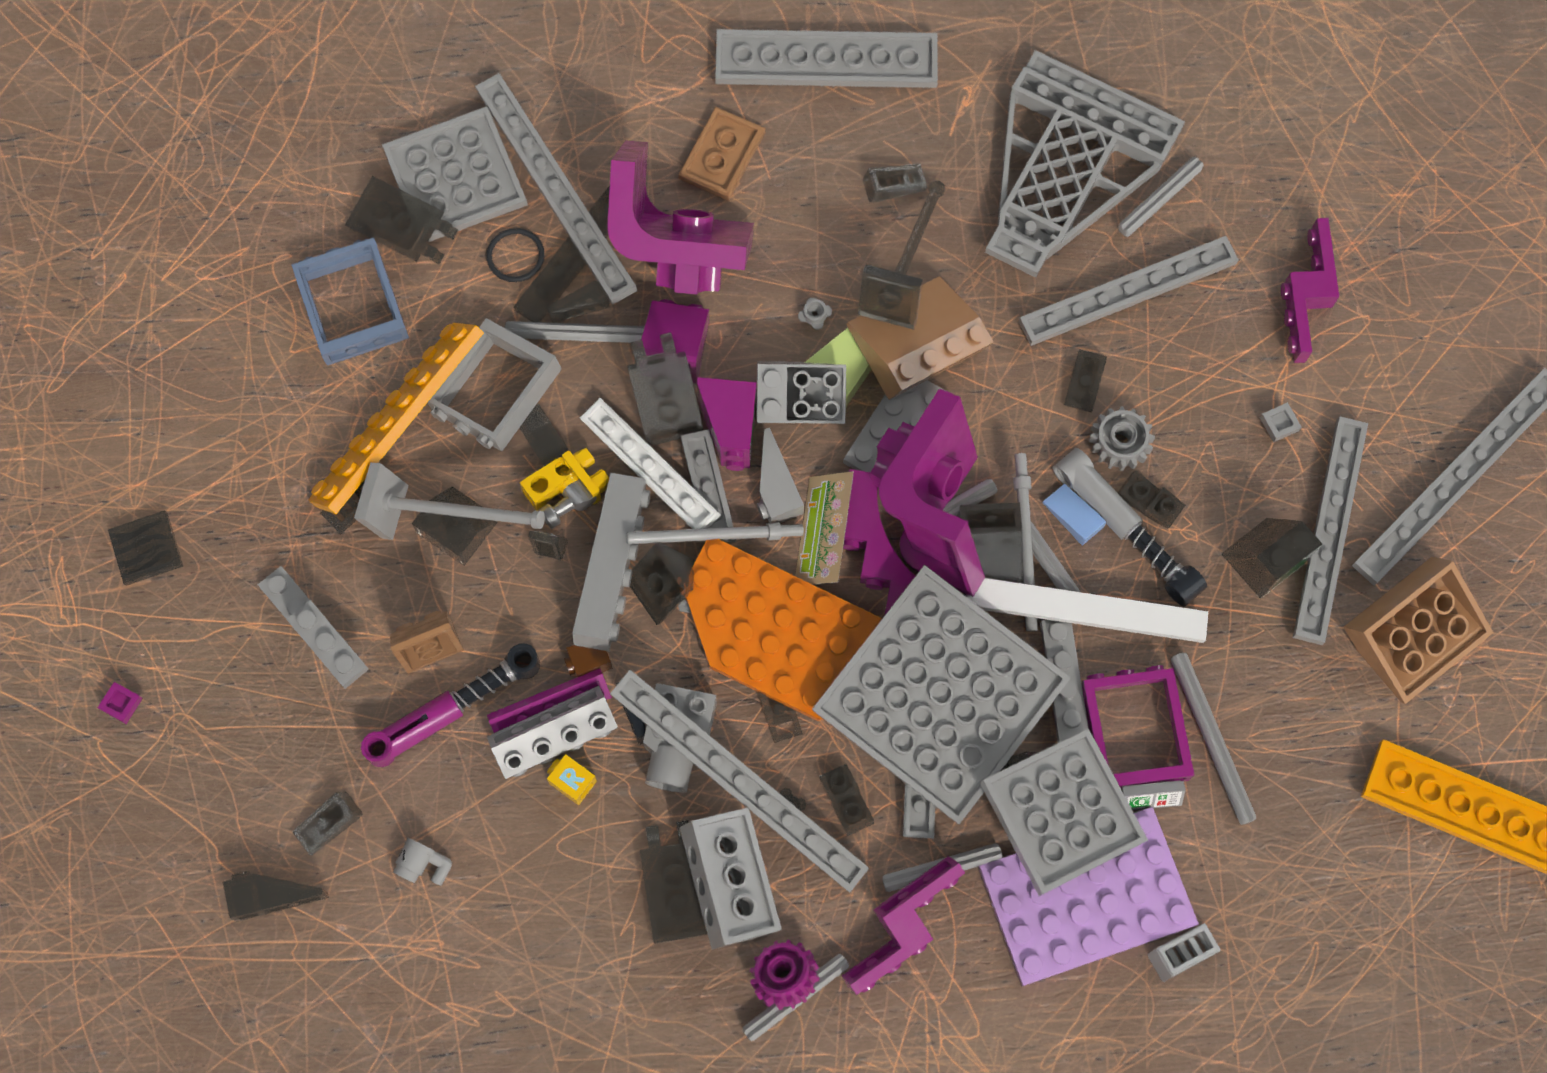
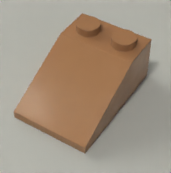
M441 611L432 612L426 615L423 621L414 625L413 623L403 624L396 629V632L390 634L391 650L408 674L464 650L447 611L442 613Z

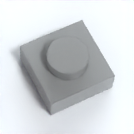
M1288 402L1262 413L1260 416L1273 443L1298 432L1302 428Z

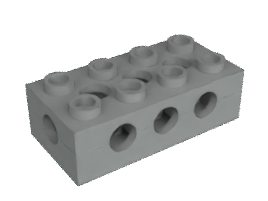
M749 807L693 820L679 827L711 949L721 948L782 930ZM720 843L724 847V852L720 848ZM728 873L731 875L733 883L730 882ZM736 904L740 907L741 914L737 911Z

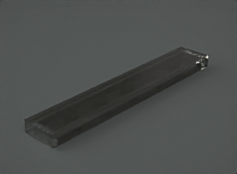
M610 185L589 211L605 238L608 237ZM570 237L567 238L514 305V310L531 322H541L586 265Z

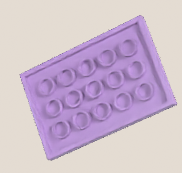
M1153 807L1134 813L1148 841L1041 896H1038L1017 853L978 867L1021 986L1199 925Z

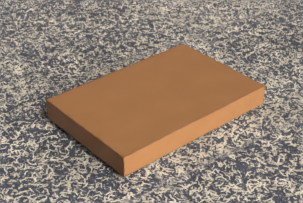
M715 106L680 170L678 178L729 201L765 134V128Z

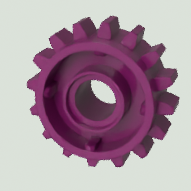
M787 940L786 943L775 941L774 945L768 948L764 947L760 956H755L754 958L756 961L755 967L750 968V972L754 977L750 980V983L756 989L754 992L759 1000L763 999L768 1007L775 1004L779 1010L788 1006L794 1009L796 1004L807 1002L806 998L809 994L815 993L814 983L820 980L816 973L819 970V966L816 960H813L814 956L810 949L805 951L802 943L799 942L795 946L791 940ZM790 971L788 976L779 978L782 973Z

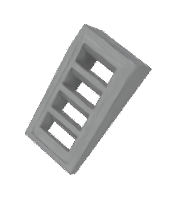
M1203 923L1154 949L1148 954V958L1160 979L1165 982L1220 952L1221 949L1207 925ZM1198 935L1206 952H1202L1194 936ZM1185 941L1188 943L1190 949L1192 950L1193 954L1195 955L1194 958H1192V956H1191V954L1189 953L1187 947L1185 946V944H1184ZM1172 948H1176L1184 962L1183 964L1180 963Z

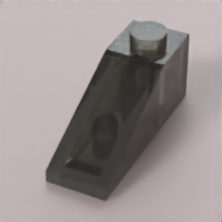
M250 871L235 873L231 875V880L223 881L229 918L236 922L329 898L328 892L322 888L258 874H250Z

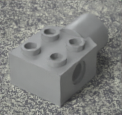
M656 683L655 691L710 735L717 706L716 695ZM647 725L643 744L645 750L651 754L645 783L666 791L687 792L694 763Z

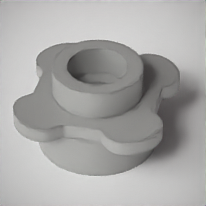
M809 298L806 301L804 310L798 313V319L801 322L811 324L813 329L820 330L824 326L823 322L825 319L831 316L832 309L821 300ZM817 312L818 315L814 316L812 313Z

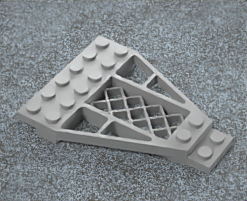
M1035 50L1011 89L998 224L994 235L986 247L985 253L1036 278L1046 259L1054 255L1160 171L1185 121ZM1016 103L1051 119L1039 143H1032L1012 133ZM1060 128H1071L1076 135L1063 139ZM1055 133L1057 141L1049 142L1052 134ZM1089 139L1096 140L1100 143L1101 148L1088 151L1085 141ZM1079 142L1082 153L1069 156L1066 146ZM1011 145H1014L1032 155L1008 196L1007 184ZM1060 148L1063 158L1050 161L1047 151ZM1114 151L1121 152L1150 166L1148 170L1126 187L1101 175L1102 170ZM1042 154L1045 163L1036 165ZM1102 155L1097 166L1094 167L1091 158ZM1085 160L1089 170L1076 173L1072 163ZM1066 165L1070 175L1057 179L1053 168ZM1048 170L1051 180L1038 184L1034 173ZM1028 177H1029V178H1030V181H1031V183H1032V186H1028V187H1024V188H1023V186L1025 185V183H1026V181H1027V179H1028ZM1089 178L1082 191L1079 180ZM1073 182L1076 193L1063 196L1060 185ZM1095 186L1116 194L1073 228L1074 221ZM1054 187L1057 198L1044 201L1041 190ZM1035 192L1038 203L1025 207L1022 196ZM1077 200L1070 213L1066 203ZM1060 205L1064 216L1051 219L1047 208ZM1041 210L1044 218L1033 212Z

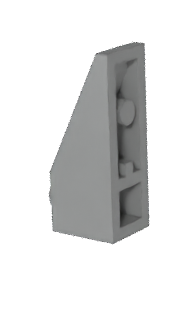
M769 427L764 429L760 502L757 503V508L763 520L768 519L769 523H782L804 514V504Z

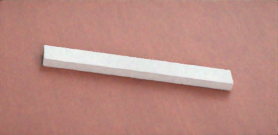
M988 578L983 580L974 597L966 596L981 609L1201 643L1206 641L1209 611Z

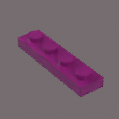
M599 668L489 713L487 718L493 732L496 733L597 686L600 687L606 700L611 699L612 696Z

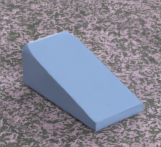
M1063 484L1042 502L1081 545H1084L1106 524V521L1066 484Z

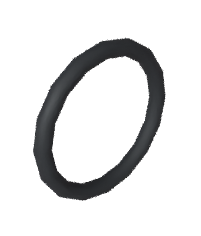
M510 228L500 232L491 240L487 248L486 261L490 271L499 279L507 282H522L532 278L540 271L544 262L545 249L541 240L534 233L522 228ZM511 234H522L531 238L539 250V259L536 266L529 273L521 276H508L501 273L495 267L492 260V251L496 243L503 237Z

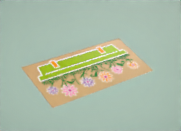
M854 471L813 476L809 479L803 520L804 533L800 540L795 576L810 584L833 583L839 580Z

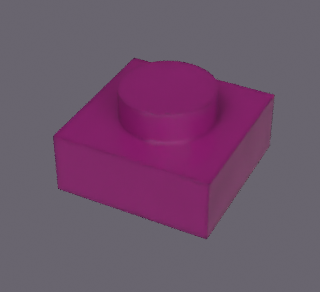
M114 682L97 708L127 724L143 698Z

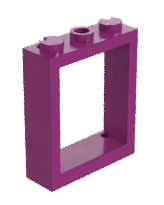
M1156 665L1146 668V672L1134 673L1133 669L1116 672V676L1105 677L1103 673L1088 675L1086 677L1087 680H1083L1081 684L1088 728L1107 764L1108 759L1095 691L1163 682L1179 765L1113 774L1121 790L1123 786L1180 780L1189 781L1195 776L1173 668L1164 669L1163 665Z

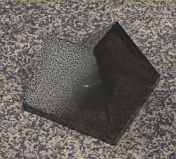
M660 542L655 543L631 569L632 579L630 584L631 590L656 625L661 624L694 588V570L692 567L695 560Z

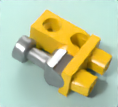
M587 448L579 450L573 455L568 450L562 454V457L555 459L519 482L522 493L534 509L544 512L545 522L551 529L559 525L561 522L559 517L573 509L583 511L592 504L598 503L601 500V493L607 489L609 477L604 470L600 469L590 477L585 472L587 468L595 464V459ZM560 493L564 497L553 507L546 504Z

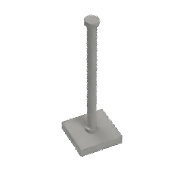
M370 462L354 519L382 539L393 540L401 510L531 525L534 529H541L545 522V514L539 510L529 513L405 498L409 485L381 463Z

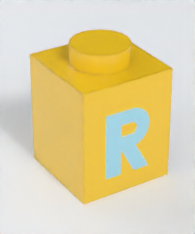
M566 754L561 760L557 758L547 771V774H549L547 778L549 784L577 805H580L597 782L594 774Z

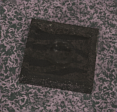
M165 510L108 529L122 581L126 586L183 567L169 515Z

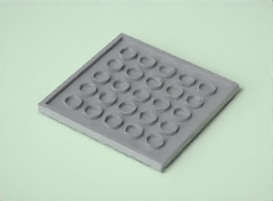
M924 565L816 703L812 711L959 825L984 793L980 782L1001 771L1071 677Z

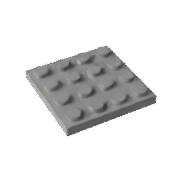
M488 106L382 144L421 244L528 205Z
M1089 729L980 782L1038 896L1148 841Z

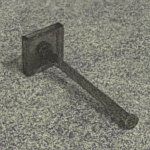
M934 180L930 182L928 186L929 194L895 272L866 264L862 274L858 315L914 330L918 318L923 279L906 274L936 203L945 192V185L941 181Z

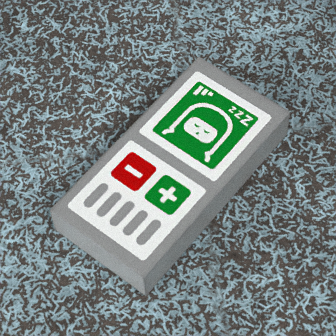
M1181 780L1122 787V792L1132 810H1142L1150 807L1182 806L1186 791L1184 781Z

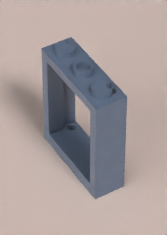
M374 237L363 241L357 240L352 245L343 248H332L325 254L316 257H305V260L292 264L321 356L327 366L409 339ZM373 260L393 320L328 342L308 281Z

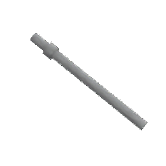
M1018 453L1014 455L1016 477L1013 478V487L1017 491L1023 584L1035 585L1029 490L1032 489L1031 477L1027 473L1026 453ZM1025 616L1026 631H1038L1037 618Z
M779 522L767 523L766 526L627 532L626 541L627 544L767 538L769 541L780 540L781 537L803 536L804 529L802 524L780 525Z

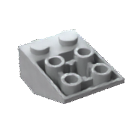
M757 361V423L845 424L846 364Z

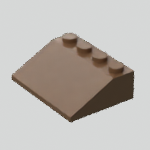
M940 276L846 323L888 400L969 359L994 343L980 317Z
M1436 557L1428 559L1344 626L1356 650L1403 704L1408 703L1494 633L1454 561Z

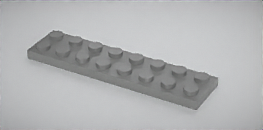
M717 29L715 80L716 84L937 88V33Z

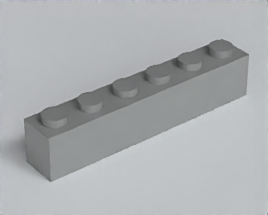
M610 473L572 632L573 643L576 646L610 652L612 641L617 642L620 624H616L618 614L623 615L625 610L626 597L622 595L624 587H630L632 570L629 569L630 560H636L639 545L627 544L626 533L643 531L645 517L641 516L642 508H648L650 491L646 490V479Z

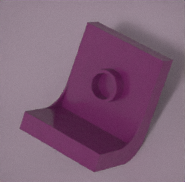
M625 140L611 159L608 208V235L611 243L619 253L629 259L657 262L656 286L671 288L675 293L698 294L703 291L719 292L722 268L745 270L752 248L754 223L716 220L713 213L702 210L680 209L673 211V215L660 211L653 205L646 190L648 142Z
M939 388L915 426L902 422L897 430L888 427L876 446L877 459L870 472L873 484L879 487L880 500L885 510L893 517L902 521L905 530L900 539V551L906 564L917 572L925 565L958 591L974 597L985 576L968 522L943 511V509L958 491L978 456L960 396Z

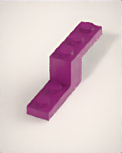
M1317 218L1312 228L1308 230V245L1313 248L1311 258L1312 271L1290 272L1285 282L1281 284V298L1286 300L1287 307L1284 312L1285 326L1290 329L1288 351L1293 353L1294 363H1305L1312 353L1307 309L1332 308L1340 297L1329 218Z
M947 856L873 909L892 940L841 976L846 985L856 995L873 988L878 979L885 974L898 970L903 961L911 955H917L924 951L927 944L933 940L915 909L929 904L935 894L942 889L951 888L958 882L959 877L965 874L963 868L956 860Z

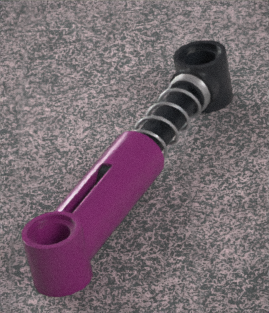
M526 643L514 645L508 655L504 657L505 660L500 662L497 668L493 670L488 669V673L482 677L476 676V680L469 685L464 683V688L457 692L452 691L451 693L447 690L383 730L369 733L361 743L363 756L376 767L388 766L401 753L464 716L462 714L464 712L463 709L465 707L471 708L472 703L478 699L483 700V696L490 692L495 693V689L502 685L507 686L508 681L513 682L516 679H530L534 677L540 669V660L536 650ZM521 656L532 658L530 664L526 667H519L516 665V662ZM376 744H386V749L382 755H372V749Z

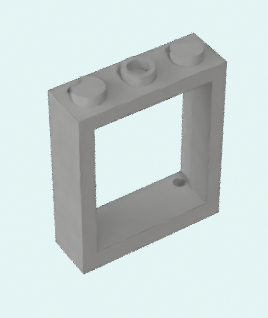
M486 318L479 327L484 334L427 404L432 409L430 414L440 422L445 423L447 420L453 423V427L461 434L467 436L470 433L477 437L476 440L484 447L491 449L493 446L502 452L562 368L553 354ZM493 344L539 370L492 432L448 407V405Z

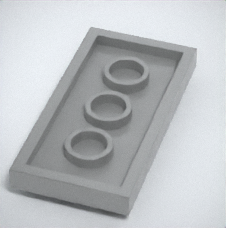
M926 380L888 400L885 394L846 454L843 463L854 470L871 472L877 459L876 446L888 427L897 430L902 422L915 426L940 387Z

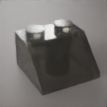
M453 486L429 500L482 507ZM420 512L411 524L419 536L465 566L498 521Z

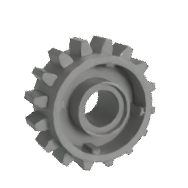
M1120 406L1118 411H1114L1110 408L1106 413L1107 416L1100 414L1097 418L1098 423H1093L1091 431L1094 434L1090 435L1089 442L1095 443L1091 452L1097 453L1099 455L1098 461L1100 463L1106 462L1109 469L1113 466L1119 467L1120 471H1123L1126 466L1135 469L1137 461L1144 463L1147 459L1146 454H1150L1153 446L1150 444L1153 443L1155 435L1149 434L1153 426L1152 424H1146L1144 421L1146 416L1136 414V409L1128 411L1123 406ZM1115 435H1124L1128 439V442H1119L1116 439Z

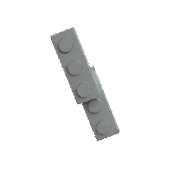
M282 566L257 584L344 689L369 670Z

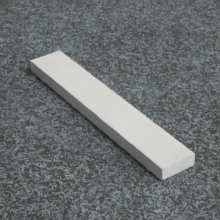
M601 398L580 417L640 478L646 479V484L692 529H707L721 516Z

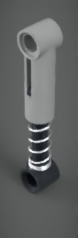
M1074 448L1053 466V472L1062 484H1066L1070 489H1073L1106 521L1109 528L1121 540L1124 538L1125 540L1129 539L1133 543L1132 547L1138 548L1142 552V558H1147L1152 563L1151 567H1156L1161 572V577L1166 581L1165 589L1177 604L1182 607L1187 606L1207 588V582L1200 572L1190 565L1182 566L1181 563H1176L1173 560L1174 556L1170 557L1164 551V546L1161 547L1154 540L1155 536L1151 537L1145 531L1146 527H1141L1143 519L1094 469L1092 461L1082 450Z

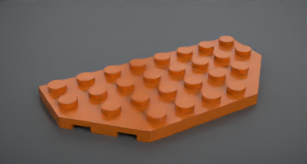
M720 539L706 540L682 586L709 668L816 721L824 719L812 711L813 707L882 620V618Z

